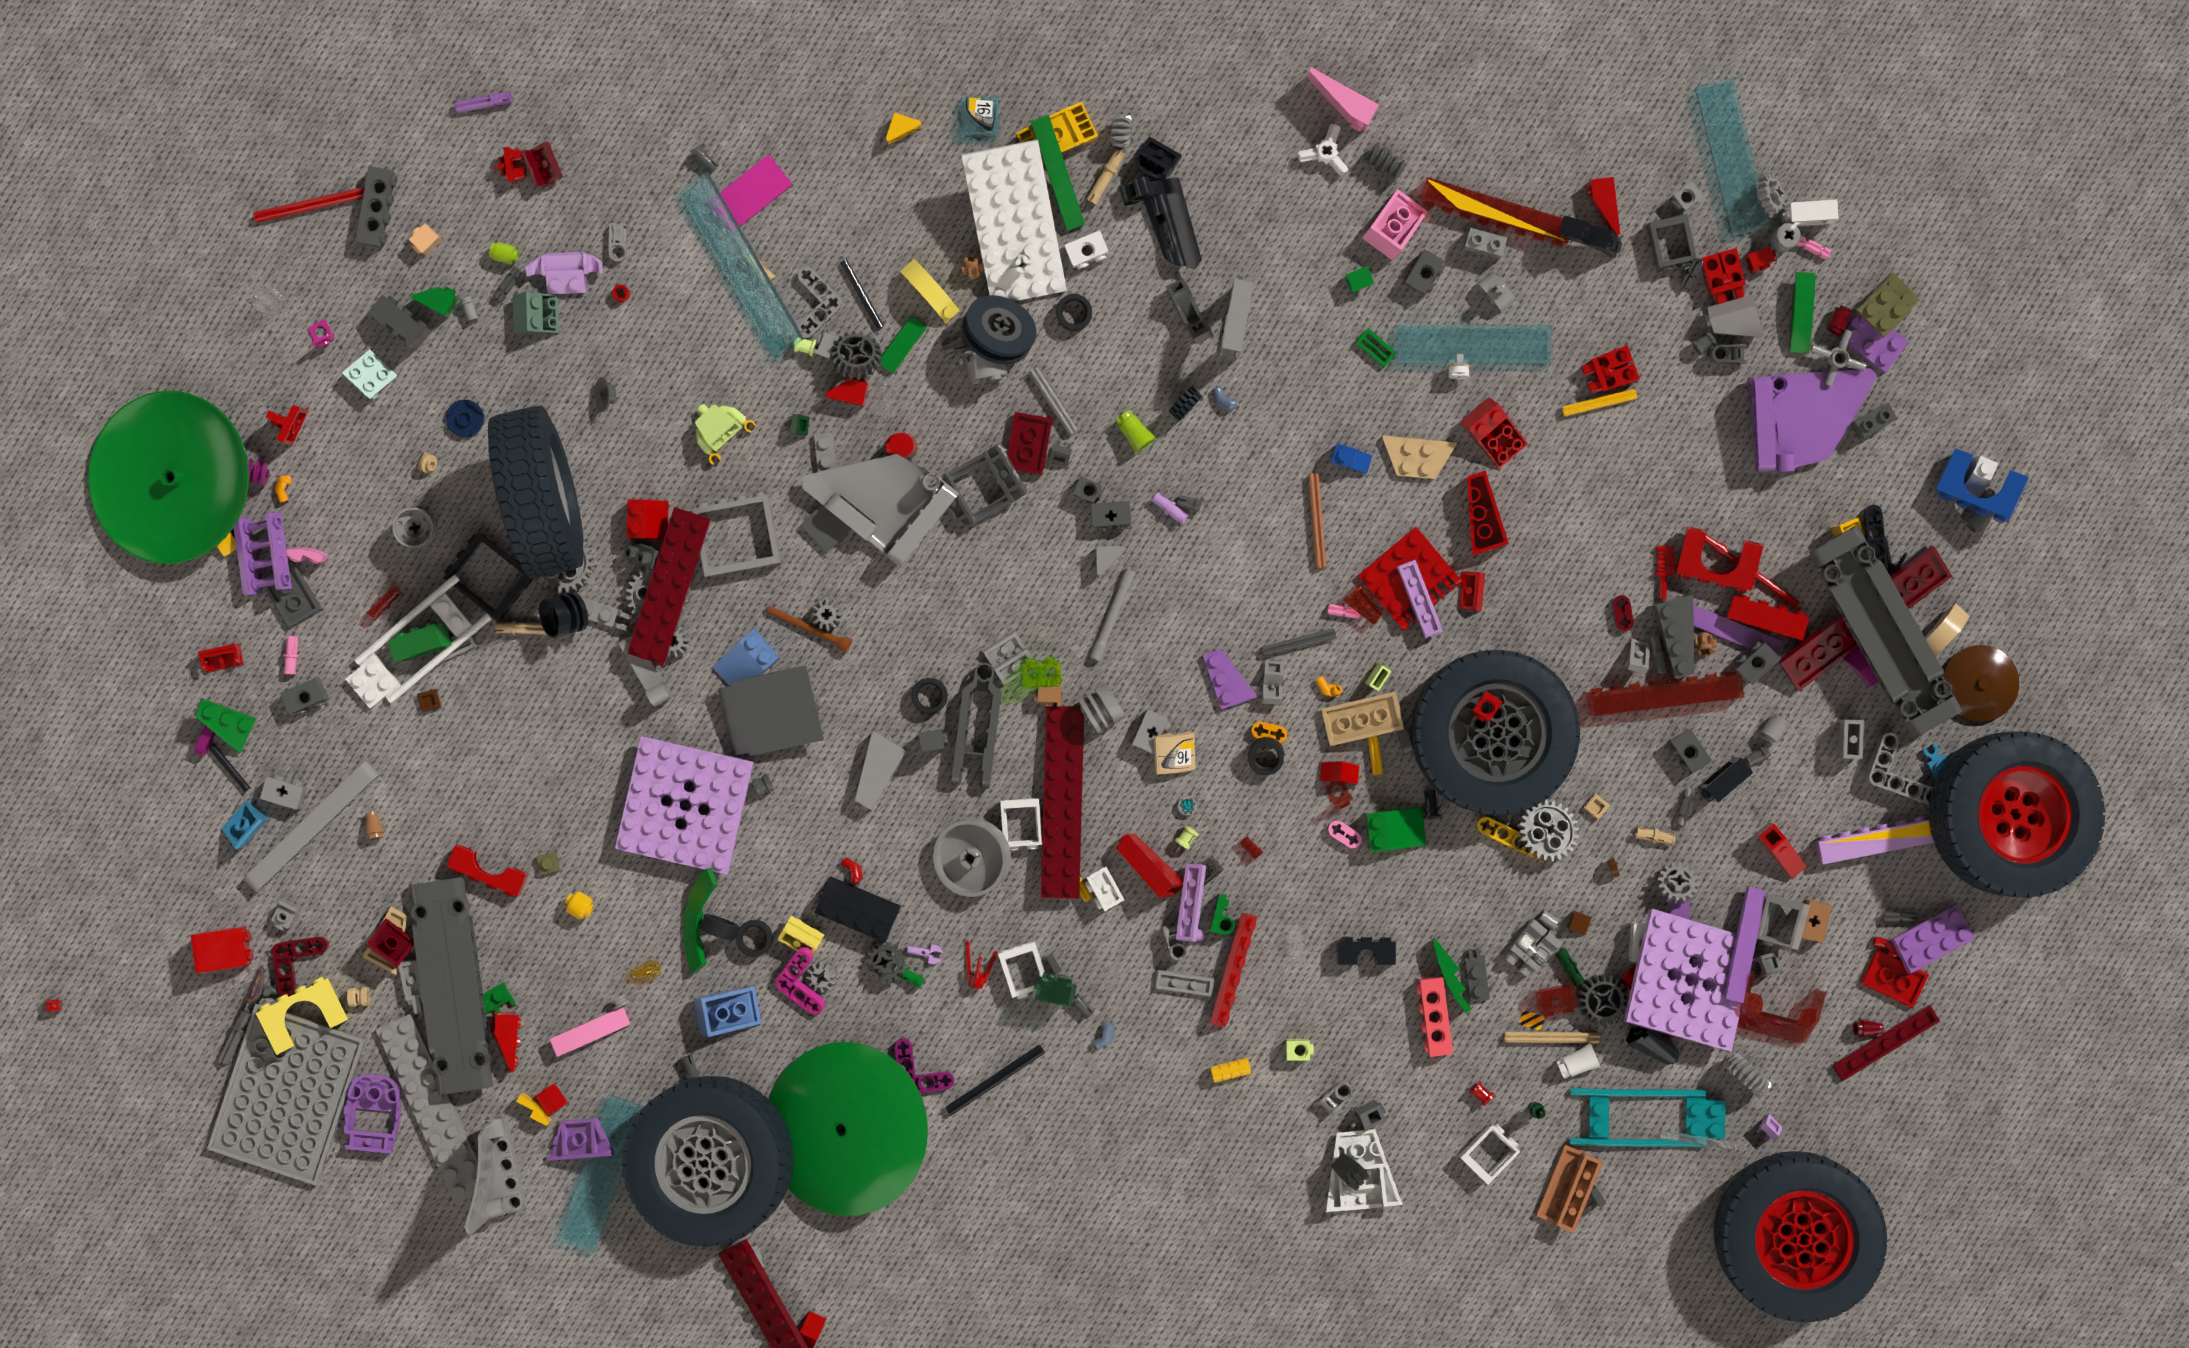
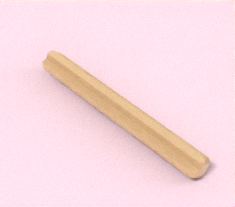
M1505 1032L1504 1041L1507 1043H1599L1600 1035L1595 1032Z

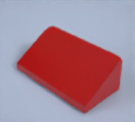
M1462 571L1461 580L1463 582L1461 583L1459 609L1482 611L1485 573Z

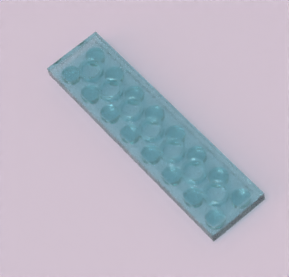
M611 1094L608 1095L599 1122L615 1156L586 1158L559 1241L594 1253L596 1252L623 1174L622 1159L627 1134L634 1120L645 1106Z

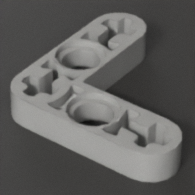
M806 266L799 270L798 278L821 302L797 327L798 334L802 338L808 339L841 309L842 300L812 268ZM804 271L807 273L810 271V277L813 280H815V278L817 277L819 280L815 281L812 284V286L809 287L808 285L811 284V282L808 279L803 280L802 278L804 276L802 273ZM818 284H823L826 288L825 292L821 295L815 292V287ZM831 298L833 300L838 299V306L836 308L832 306L829 309L832 313L828 315L822 306L825 305L827 308L830 305L829 300ZM818 311L825 313V319L821 322L816 321L814 318L815 313ZM811 318L812 321L818 326L815 328L812 325L809 328V334H802L801 332L803 331V329L801 327L803 325H805L806 327L809 326L811 322H809L808 320Z

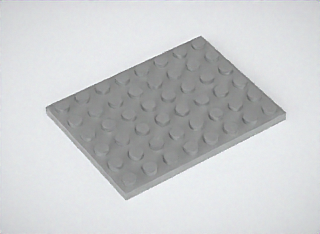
M256 1003L207 1149L316 1186L319 1183L366 1039L286 1013L285 1026L295 1046L276 1055L256 1015L259 1012L258 1008L263 1005Z

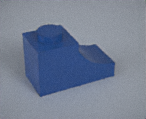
M1337 443L1334 447L1330 463L1367 474L1372 455Z

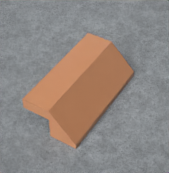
M1564 1144L1536 1216L1575 1233L1603 1161Z

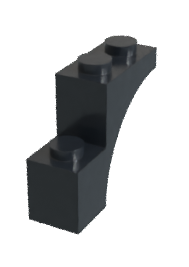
M1568 216L1563 217L1558 233L1563 239L1592 247L1613 258H1616L1617 253L1621 251V239L1612 230L1591 226L1586 220Z

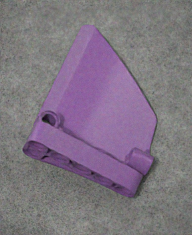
M1870 368L1864 371L1859 369L1839 370L1836 373L1832 386L1824 384L1829 371L1748 377L1747 392L1752 421L1756 471H1795L1796 467L1827 460L1848 429L1877 377L1875 372ZM1776 379L1781 381L1779 389H1775L1773 385Z

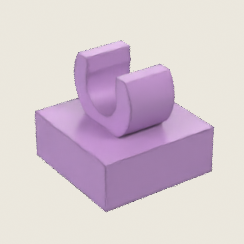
M1768 1114L1763 1118L1757 1133L1764 1131L1766 1133L1764 1140L1771 1138L1774 1141L1779 1137L1783 1127Z

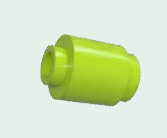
M493 242L489 250V257L493 258L494 261L512 265L514 262H517L519 251H517L516 246Z

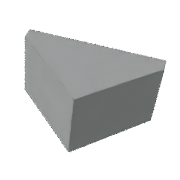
M1096 546L1097 575L1100 577L1126 548L1124 546Z

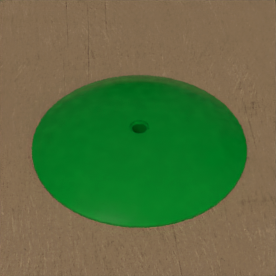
M167 390L148 393L128 402L108 420L98 435L89 463V494L96 517L104 531L126 552L137 558L154 563L173 564L190 561L208 553L219 545L237 523L243 511L249 487L247 454L242 439L233 423L219 408L209 401L181 391ZM172 474L174 475L173 481H171Z
M834 1042L815 1047L796 1058L775 1083L769 1100L778 1109L781 1117H783L788 1127L787 1130H789L793 1147V1170L788 1189L801 1201L824 1213L839 1216H858L877 1211L889 1205L903 1194L913 1182L926 1152L928 1139L927 1115L917 1086L896 1060L886 1053L865 1044ZM841 1125L845 1128L844 1134H842L840 1131Z

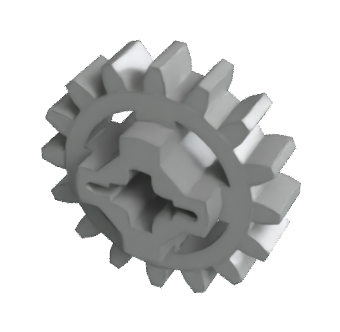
M1772 173L1761 175L1758 178L1759 183H1757L1759 187L1757 197L1762 203L1761 206L1765 208V212H1768L1769 215L1774 216L1782 213L1781 211H1784L1783 206H1785L1783 202L1785 192L1781 188L1780 182L1777 181V177H1774Z
M1671 863L1670 868L1665 866L1663 871H1660L1656 882L1660 884L1657 890L1663 891L1661 897L1667 896V902L1673 899L1674 904H1677L1678 900L1685 904L1686 899L1691 901L1693 896H1696L1698 892L1696 889L1700 886V884L1696 883L1699 877L1693 876L1695 870L1689 871V865L1683 868L1682 863H1679L1677 867L1674 863Z

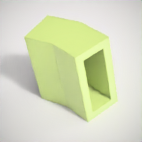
M1377 663L1364 684L1379 692L1392 671ZM1382 669H1383V670H1384L1383 673L1381 674V676H1380L1379 679L1377 680L1376 684L1373 685V683L1375 682L1376 678L1378 677V675L1380 674V672H1381Z

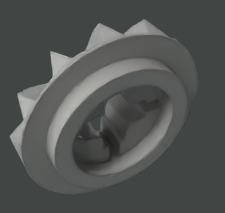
M817 962L808 968L805 979L808 987L813 991L823 993L829 991L834 986L836 972L830 964ZM823 970H825L824 978H826V980L828 981L822 980L817 985L818 978L815 977L813 973L820 974L821 972H823Z

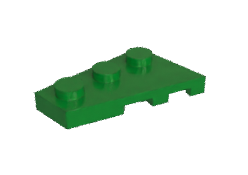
M202 697L194 713L197 719L240 754L256 721L255 717Z

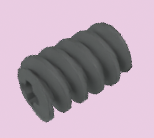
M1377 142L1372 146L1363 161L1369 158L1368 165L1375 162L1374 169L1376 170L1381 167V174L1387 171L1386 178L1394 176L1392 181L1394 183L1405 168V160L1398 163L1399 156L1391 158L1393 152L1390 151L1385 154L1386 147L1384 146L1379 149L1380 143Z

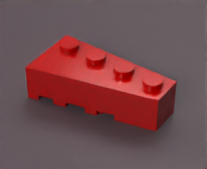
M1486 470L1467 476L1473 556L1507 545L1509 542Z
M1739 594V597H1733L1727 619L1750 627L1756 626L1758 629L1766 632H1776L1781 637H1793L1800 643L1804 642L1810 623L1806 613L1795 611L1794 614L1788 612L1786 607L1777 605L1774 608L1768 606L1769 602L1759 599L1757 602L1750 600L1749 596Z

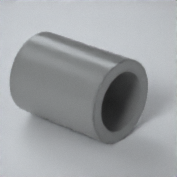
M1544 910L1537 921L1552 931L1559 922V919Z

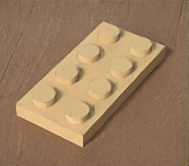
M1396 691L1321 709L1330 746L1405 729Z

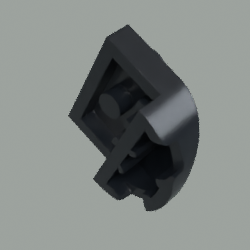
M1149 136L1142 148L1138 149L1136 153V166L1143 175L1149 176L1152 179L1162 180L1172 174L1182 155Z

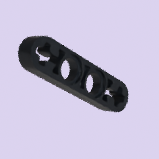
M1870 505L1863 511L1866 541L1872 548L1875 546L1881 548L1882 553L1876 559H1883L1882 564L1888 572L1882 509L1877 505ZM1871 508L1877 511V515L1874 516V522L1879 521V524L1869 525V522H1873L1872 516L1868 515V512L1872 510ZM1872 527H1876L1880 531L1877 538H1873L1870 535Z

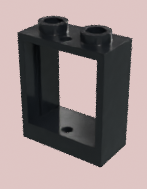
M1733 757L1699 786L1702 790L1700 794L1706 801L1719 803L1754 772L1742 758Z

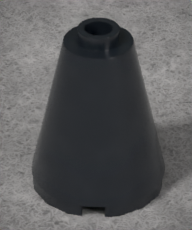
M1632 1026L1626 1036V1042L1629 1046L1665 1065H1673L1678 1061L1679 1050L1667 1034L1637 1026L1636 1029Z

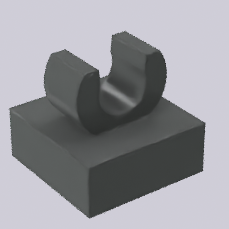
M1057 441L1056 444H1053L1049 461L1067 466L1072 451L1070 449L1071 445L1068 443L1067 447L1060 446L1061 441Z
M1594 1185L1589 1195V1198H1592V1202L1587 1205L1589 1209L1594 1208L1596 1203L1600 1208L1607 1204L1598 1188Z

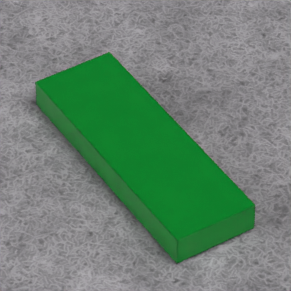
M911 316L882 355L880 365L894 374L927 327Z

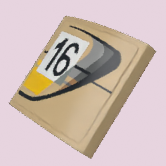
M1188 731L1176 735L1167 733L1154 737L1156 774L1195 770V738L1193 732Z

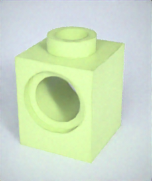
M1286 1039L1287 1061L1310 1060V1055L1314 1054L1313 1044H1310L1309 1039ZM1303 1045L1305 1047L1304 1053L1296 1054L1294 1051L1295 1047Z

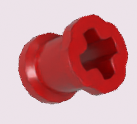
M1478 1081L1469 1091L1470 1095H1474L1481 1101L1482 1106H1485L1494 1096L1492 1091L1489 1092L1482 1086L1481 1081Z

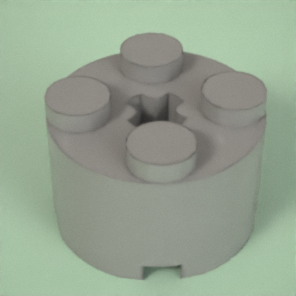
M978 355L966 358L969 379L972 385L989 383L988 379L990 381L1007 379L1006 364L993 363Z

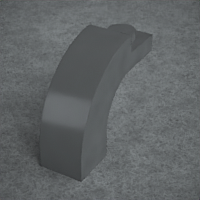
M1182 278L1166 286L1169 296L1192 340L1198 344L1214 336L1198 309L1184 279Z

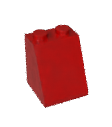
M247 926L192 934L191 942L195 973L252 964L251 961H253L254 956L252 949L249 948L251 933L247 930Z

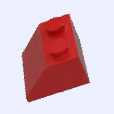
M627 499V538L664 539L669 522V501Z

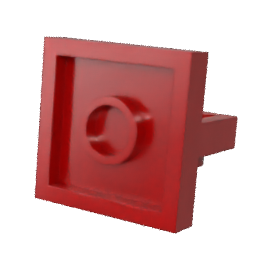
M293 404L287 417L268 410L266 418L271 420L270 424L281 428L276 440L293 446L309 411Z

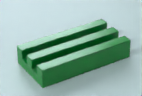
M1369 328L1355 342L1383 368L1397 354ZM1369 334V335H1370L1374 340H1376L1382 347H1384L1391 355H1390V356L1386 355L1380 348H1378V347H1377L1373 342H1371L1366 336ZM1364 340V341H1365L1368 345H1370L1376 352H1378L1383 358H1385L1386 361H1385V362L1382 361L1376 354H1374L1369 348H1367L1361 341Z

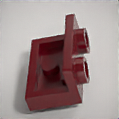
M544 142L531 150L521 152L523 162L528 168L530 179L535 187H546L563 178L549 142Z

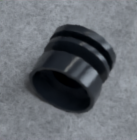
M576 592L544 599L539 605V619L543 630L550 638L554 639L565 636L568 633L572 634L583 631L588 625L586 605L582 597Z

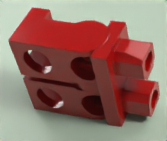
M1737 248L1700 258L1704 262L1701 269L1709 296L1712 295L1716 305L1727 302L1725 291L1731 290L1733 300L1745 297L1743 286L1746 283Z
M1628 345L1592 358L1590 362L1581 367L1584 376L1592 373L1595 374L1596 380L1587 383L1590 393L1599 391L1602 393L1640 380L1634 363L1615 370V368L1633 361Z

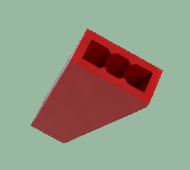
M1125 834L1119 839V844L1115 848L1159 898L1175 896L1183 888L1184 880L1136 834Z

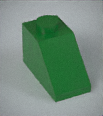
M447 286L445 289L436 287L413 294L411 297L449 318L459 300V297L455 296L456 291Z

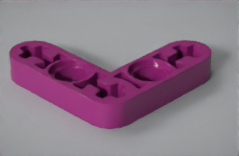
M900 1038L896 1041V1061L899 1064L904 1060L911 1063L910 1070L906 1072L914 1083L916 1082L915 1078H919V1092L946 1090L953 1086L955 1079L953 1074L948 1071L916 1075L911 1041L907 1038ZM903 1041L905 1045L909 1046L905 1051L906 1055L910 1054V1057L899 1059V1055L902 1056L903 1053L902 1049H898V1046ZM944 1075H947L949 1079L951 1078L948 1085H945L944 1082H939V1087H935L936 1081L934 1076H938L937 1080L943 1079ZM925 1077H929L932 1080V1086L929 1088H925L921 1084L922 1079Z

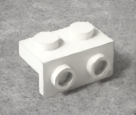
M1106 866L1086 877L1087 882H1085V885L1090 893H1095L1097 898L1094 901L1099 910L1103 908L1104 911H1107L1109 908L1124 901Z

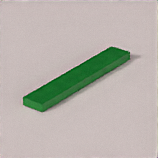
M1049 115L1031 120L1030 123L1036 140L1038 139L1040 153L1066 230L1069 231L1085 225Z

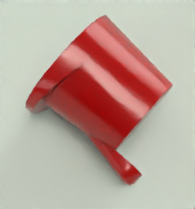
M905 432L896 433L886 440L884 450L887 456L898 454L910 460L917 452V442L911 434Z

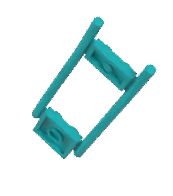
M1570 1088V1096H1590L1589 1138H1570V1146L1705 1148V1139H1725L1726 1100L1706 1099V1090ZM1609 1097H1686V1139H1609Z

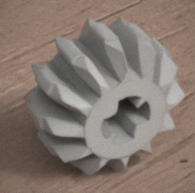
M1125 114L1114 115L1111 124V143L1113 146L1128 147L1132 137V118Z
M828 598L825 599V605L819 600L820 608L813 606L817 613H812L811 617H818L813 623L821 622L818 627L819 629H822L826 624V631H830V624L836 629L837 625L834 622L842 623V620L837 617L844 616L843 612L837 613L842 606L838 605L834 608L836 600H833L830 605ZM826 609H829V612H832V616L829 617V620H825L826 617H823V613H826Z
M681 626L677 628L674 635L679 643L678 645L674 644V647L671 644L668 657L673 652L674 657L677 658L679 655L678 651L682 655L685 654L683 647L686 649L690 648L685 642L691 641V638H684L688 631L681 633Z

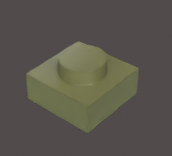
M557 852L537 856L540 875L560 871Z

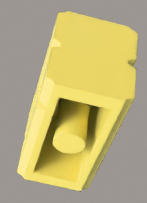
M791 916L777 940L796 951L801 947H807L814 954L824 934L803 923L800 919Z

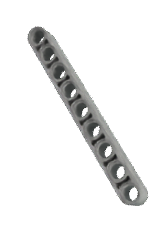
M367 761L362 763L262 859L243 880L256 893L260 892L380 775Z

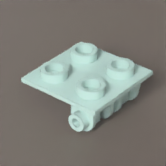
M370 349L342 372L367 398H372L373 400L377 398L379 391L397 377Z

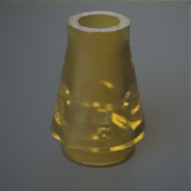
M650 960L631 969L633 980L656 979L657 976L661 975L658 961Z

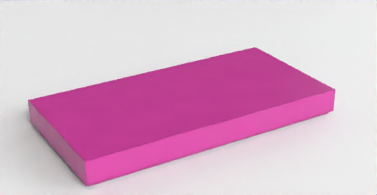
M768 154L711 199L709 203L731 231L735 232L793 186V184Z

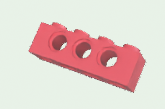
M1443 977L1419 979V984H1416L1417 995H1421V1003H1418L1419 1013L1423 1014L1424 1022H1421L1422 1033H1426V1041H1423L1424 1051L1428 1052L1430 1057L1453 1054ZM1431 992L1435 993L1436 1000L1434 1002H1427V995ZM1434 1011L1438 1012V1019L1436 1021H1430V1013ZM1434 1031L1441 1032L1439 1040H1432L1431 1035Z

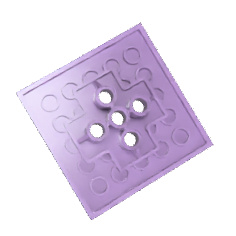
M641 736L615 849L700 869L712 868L713 872L728 875L754 762ZM688 781H692L695 784V789L692 792L686 789ZM665 795L670 796L672 799L670 806H666L663 803ZM683 800L690 802L691 807L689 810L682 808L681 803ZM702 804L709 806V813L706 815L700 811ZM679 818H682L686 821V827L684 829H681L677 826V821Z
M1649 909L1624 1022L1732 1052L1742 1004L1723 999L1736 933L1655 909ZM1690 958H1691L1692 961H1693V964H1692V965L1689 963V959H1690ZM1668 971L1671 973V978L1667 976ZM1686 976L1688 978V984L1685 982ZM1703 981H1704L1705 984H1706V988H1705V989L1702 987ZM1681 995L1684 996V1002L1681 1001Z

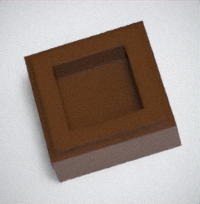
M437 689L417 694L422 712L442 707Z

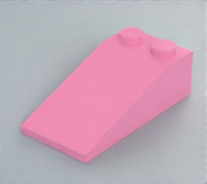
M1311 67L1307 76L1309 81L1344 119L1351 124V128L1359 132L1361 130L1365 131L1379 104Z

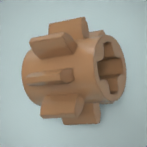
M976 255L965 257L964 262H961L962 274L967 275L969 279L979 278L981 272L985 271L983 259H978Z
M1700 633L1697 637H1694V650L1698 651V655L1710 656L1712 652H1715L1717 639H1712V634Z

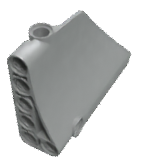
M504 1117L485 1121L478 1135V1168L472 1203L465 1223L467 1235L473 1234L490 1218L521 1209L526 1202L510 1125ZM503 1140L507 1143L506 1150L500 1148V1141ZM504 1159L511 1161V1168H506L503 1165ZM508 1178H512L515 1180V1187H511L508 1185ZM512 1197H517L520 1200L519 1206L512 1203Z

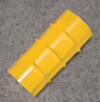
M1248 1058L1211 1067L1214 1083L1252 1074Z

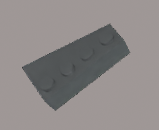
M1693 594L1652 604L1659 633L1661 634L1662 645L1666 652L1665 656L1671 678L1678 679L1693 675Z

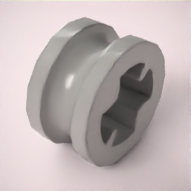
M626 993L611 1001V1004L615 1005L614 1010L630 1002V1000L626 999Z

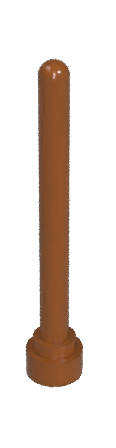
M771 606L766 608L768 614L836 644V647L842 652L847 653L853 639L841 636L839 638Z

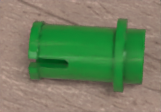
M905 967V974H901L900 978L914 985V988H921L925 981V978L922 977L923 975H918Z

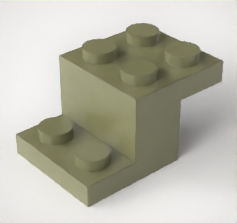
M1893 272L1865 299V302L1856 311L1884 338L1912 311L1911 308L1920 299Z

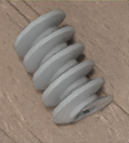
M1783 224L1772 232L1770 242L1776 251L1785 252L1797 245L1800 240V231L1794 224Z

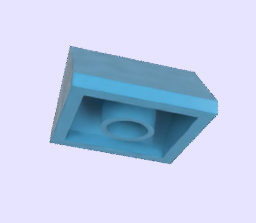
M246 800L221 829L235 849H242L246 847L269 819Z

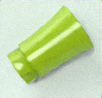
M1131 410L1126 411L1115 420L1135 454L1141 452L1156 440V437L1140 422Z

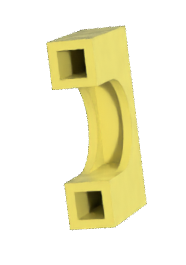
M323 977L312 981V986L306 988L304 985L294 990V995L288 997L286 994L276 999L278 1003L272 1006L267 1003L258 1008L259 1012L256 1015L276 1055L295 1046L285 1026V1015L287 1010L296 1002L311 1001L321 1009L330 1028L348 1020L328 978L324 980Z

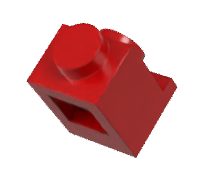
M1771 247L1745 256L1750 273L1758 272V268L1760 271L1771 267V263L1777 261V255L1774 250H1771Z

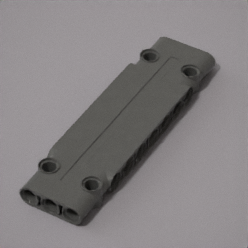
M1858 525L1811 550L1809 554L1820 572V578L1828 586L1827 591L1886 696L1891 703L1895 704L1897 713L1903 718L1913 738L1926 733L1962 712V708L1952 693L1951 685L1943 677L1944 671L1886 568L1879 559H1876L1874 549L1868 545ZM1863 549L1868 552L1866 560L1860 556ZM1829 568L1834 571L1832 579L1827 577V570ZM1939 684H1942L1944 686V692L1942 694H1939L1937 692V687ZM1906 703L1911 707L1910 712L1907 714L1903 710V706Z
M464 877L409 885L412 901L411 916L415 923L412 929L428 1046L434 1060L432 1068L436 1074L438 1095L493 1087L490 1069L491 1054L488 1052L490 1038L485 1004L482 1002L484 995L472 917L469 916L470 903L466 897ZM458 901L463 905L461 912L456 909ZM421 907L425 909L424 917H421L418 913ZM479 1054L484 1057L483 1064L477 1061ZM441 1060H444L447 1064L445 1070L440 1067Z

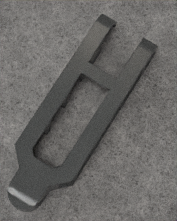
M981 663L976 667L974 681L963 688L951 784L961 785L965 753L983 755L980 788H990L1001 692L993 683L994 669L988 663ZM975 690L992 694L985 747L966 745L972 695Z

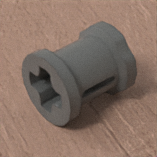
M1708 331L1697 341L1693 340L1691 342L1693 348L1700 356L1711 346L1717 345L1715 338Z

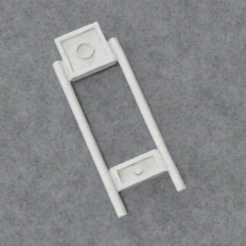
M453 575L354 659L360 667L345 680L370 709L384 697L392 704L492 619L486 613L472 625L445 593L460 580L456 575ZM431 605L432 609L457 638L451 643V646L443 649L401 685L379 657L375 655V652Z

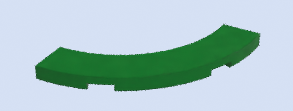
M706 868L696 880L685 909L683 937L685 954L691 974L697 973L707 964L702 940L699 936V928L702 923L703 905L718 886L712 868Z

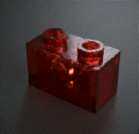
M1572 983L1534 990L1537 1011L1540 1015L1543 1014V1017L1554 1016V1012L1562 1011L1563 1014L1574 1012L1573 1009L1578 1008L1575 987ZM1556 996L1557 998L1561 999V1001L1558 1002V1005L1552 1003V1001L1555 1000Z

